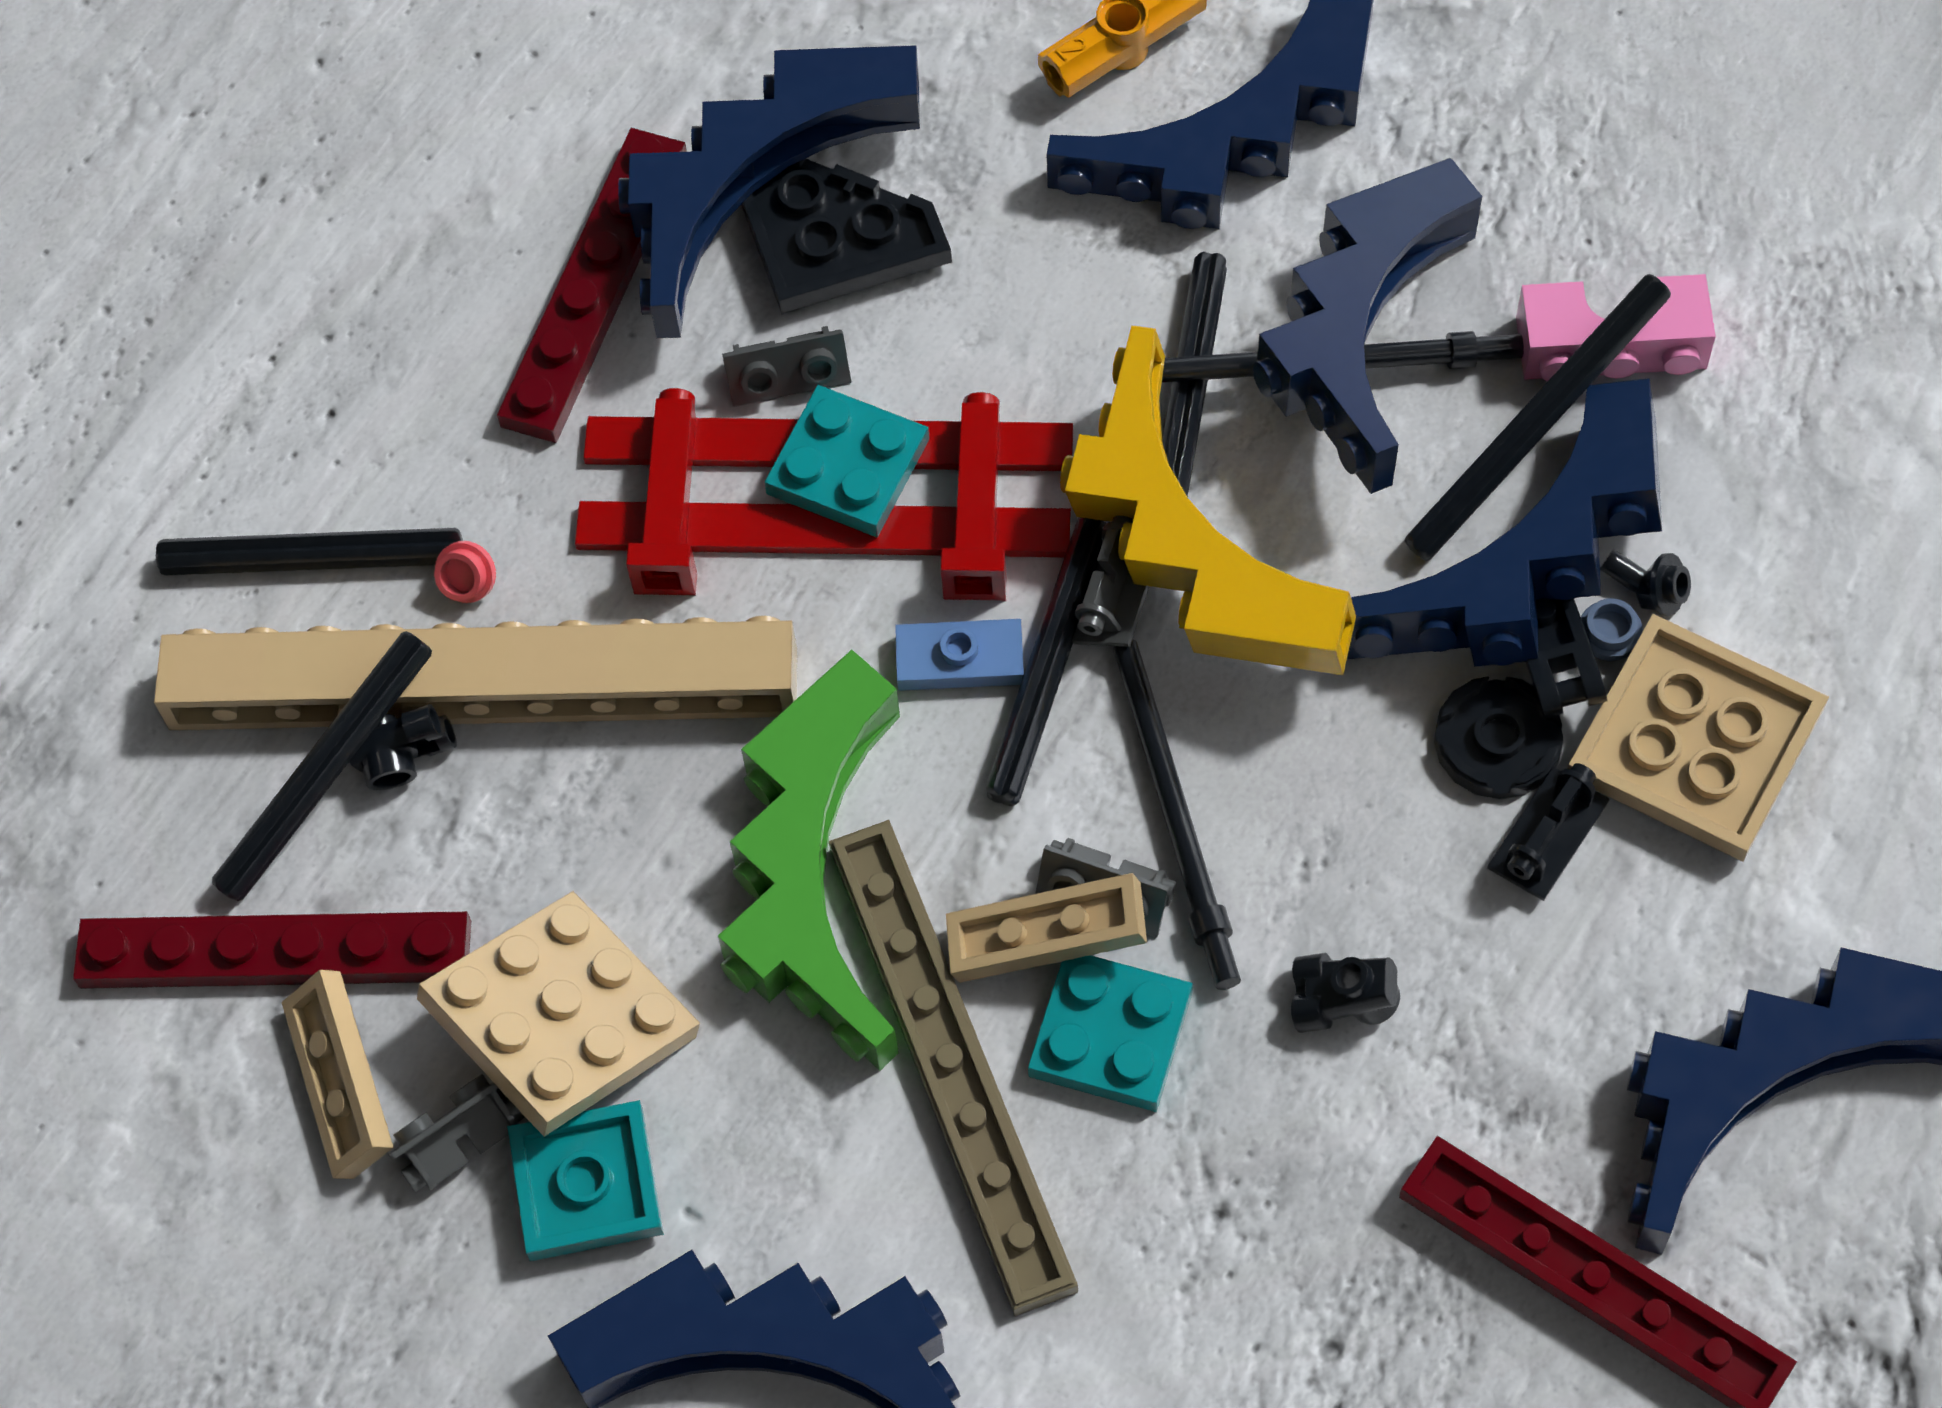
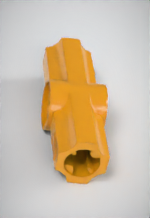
M1103 0L1099 3L1094 19L1038 54V66L1043 72L1050 88L1059 97L1065 95L1070 98L1113 69L1130 70L1139 66L1146 59L1148 46L1206 10L1207 0Z

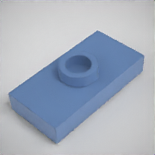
M1021 619L895 625L898 691L1021 685L1024 676Z

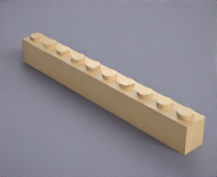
M755 616L742 622H717L705 617L690 618L683 623H653L646 619H628L620 624L591 625L585 621L567 620L559 623L557 626H528L524 623L508 621L499 623L495 627L466 628L456 623H441L435 625L432 629H403L396 625L381 624L373 626L370 630L343 631L331 626H315L307 631L278 632L271 628L254 627L246 630L245 633H215L207 629L196 628L186 630L182 634L161 635L154 704L169 730L329 727L398 636L407 631L427 644L432 650V654L387 712V714L395 715L397 719L401 717L402 713L428 704L435 708L438 716L446 715L451 724L777 717L797 699V644L792 620L780 621L771 616Z

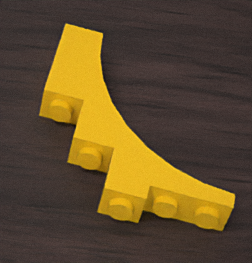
M1131 325L1126 348L1119 347L1114 357L1112 376L1114 384L1117 385L1112 403H1104L1098 427L1099 437L1079 434L1074 456L1067 455L1062 465L1060 488L1063 493H1066L1076 517L1112 522L1113 517L1118 515L1133 519V523L1126 522L1122 527L1119 539V558L1125 561L1134 584L1185 591L1180 602L1178 624L1180 629L1185 630L1194 653L1343 675L1356 620L1349 591L1303 581L1256 560L1219 533L1188 499L1169 466L1162 442L1159 398L1165 355L1155 328Z

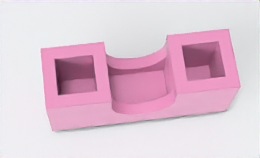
M1706 274L1657 277L1669 288L1671 292L1670 298L1600 375L1617 379L1631 376L1634 373L1666 371L1673 375H1683L1695 370L1707 369L1716 335ZM1583 281L1522 285L1516 322L1518 334L1522 335L1524 354L1523 358H1521L1524 380L1544 379L1549 381L1604 321V318L1595 314L1588 306Z

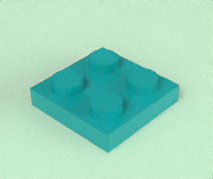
M817 385L764 482L766 494L878 538L929 441V427Z
M1091 955L1062 961L1028 1066V1076L1157 1112L1193 993V983Z
M640 1100L583 1111L545 1137L531 1122L507 1126L525 1250L530 1262L664 1235L644 1112Z

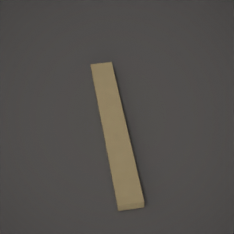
M890 820L828 841L832 857L1014 1316L1078 1293L1077 1281L953 976L950 974V968Z

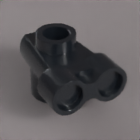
M431 704L402 713L398 719L395 715L386 714L350 760V764L364 774L366 785L369 789L388 790L410 783L417 777L414 758L427 754L430 757L456 748V735L446 715L438 716Z
M1327 953L1295 957L1293 961L1292 973L1296 994L1291 1004V1015L1293 1024L1299 1033L1330 1029L1333 1025L1332 1020L1354 1016L1360 1022L1368 1025L1380 1024L1388 1020L1399 1006L1398 970L1394 961L1389 957L1366 959L1347 957L1342 960H1331Z

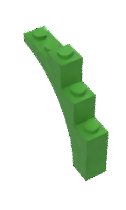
M851 649L741 749L747 774L744 777V782L754 796L768 807L729 841L735 863L732 873L740 885L757 900L718 935V940L724 959L720 964L721 969L736 987L744 993H748L753 988L768 1003L785 989L789 999L803 1014L813 1018L818 1013L834 1028L831 1032L833 1039L849 1057L857 1062L865 1057L881 1071L899 1053L895 1029L862 993L837 949L827 917L824 878L829 836L844 793L868 752L900 718L897 689Z

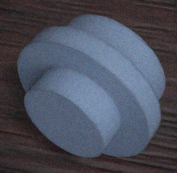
M1608 598L1600 600L1589 606L1581 615L1593 654L1596 658L1602 660L1616 661L1628 657L1643 632L1642 622L1638 614L1628 603L1619 599Z

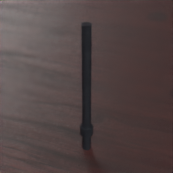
M1473 331L1449 332L1446 335V339L1365 344V369L1447 363L1449 369L1475 368L1477 361L1523 358V337L1521 334L1476 337ZM1257 352L1165 358L1162 383L1254 377L1253 364L1257 362Z
M1132 639L1130 647L1114 646L1113 651L1193 911L1188 916V921L1195 943L1204 948L1216 989H1230L1241 982L1228 939L1233 934L1226 907L1217 903L1137 641Z

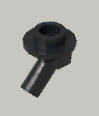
M1612 549L1600 566L1602 572L1636 593L1642 609L1656 610L1662 616L1674 615L1690 595V573L1674 553L1661 554L1646 571L1615 549Z

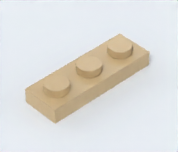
M1133 873L946 913L950 974L959 983L1147 943L1141 882Z
M319 970L281 1003L333 1179H355L394 1147L341 972Z

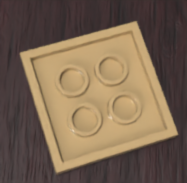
M1652 614L1607 695V702L1601 705L1567 769H1571L1575 763L1587 766L1596 775V779L1593 782L1596 791L1744 862L1823 713L1829 696Z
M574 891L421 982L417 994V1000L544 1137L697 1037L700 1022Z

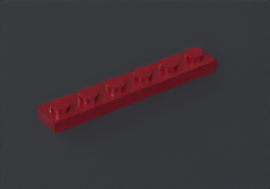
M630 128L497 413L501 428L557 443L642 257L641 237H635L631 215L620 213L618 197L619 178H629V157L631 153L687 152L685 142Z
M467 911L80 919L73 980L80 989L302 985L319 970L340 971L344 984L421 983L470 953L472 921Z
M1438 1135L1401 1188L1400 1199L1729 1408H1769L1797 1363L1790 1356Z

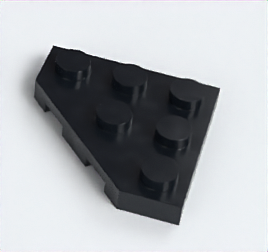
M809 159L799 161L755 190L741 204L781 314L952 263L951 248L933 202L910 194L907 199L880 188L878 180L838 164L832 169Z

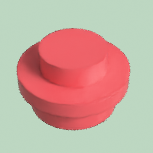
M457 541L444 548L438 555L434 578L438 589L447 598L461 603H473L488 595L492 590L496 580V569L491 556L483 547L471 541Z

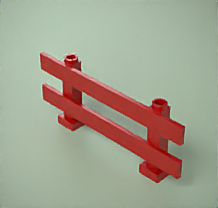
M669 388L660 392L659 398H656L654 417L588 416L584 449L585 464L650 465L647 502L579 501L575 546L577 550L628 551L626 566L634 595L696 596L697 569L693 552L941 556L944 600L1006 601L1007 576L1005 557L1064 558L1070 542L1071 508L997 507L998 470L1061 471L1065 457L1067 455L1073 456V423L1000 422V400L995 395L985 392L971 393L963 399L961 421H914L929 427V441L914 469L959 470L957 507L894 506L877 538L792 504L689 503L692 466L773 467L799 419L696 418L695 396L685 389Z

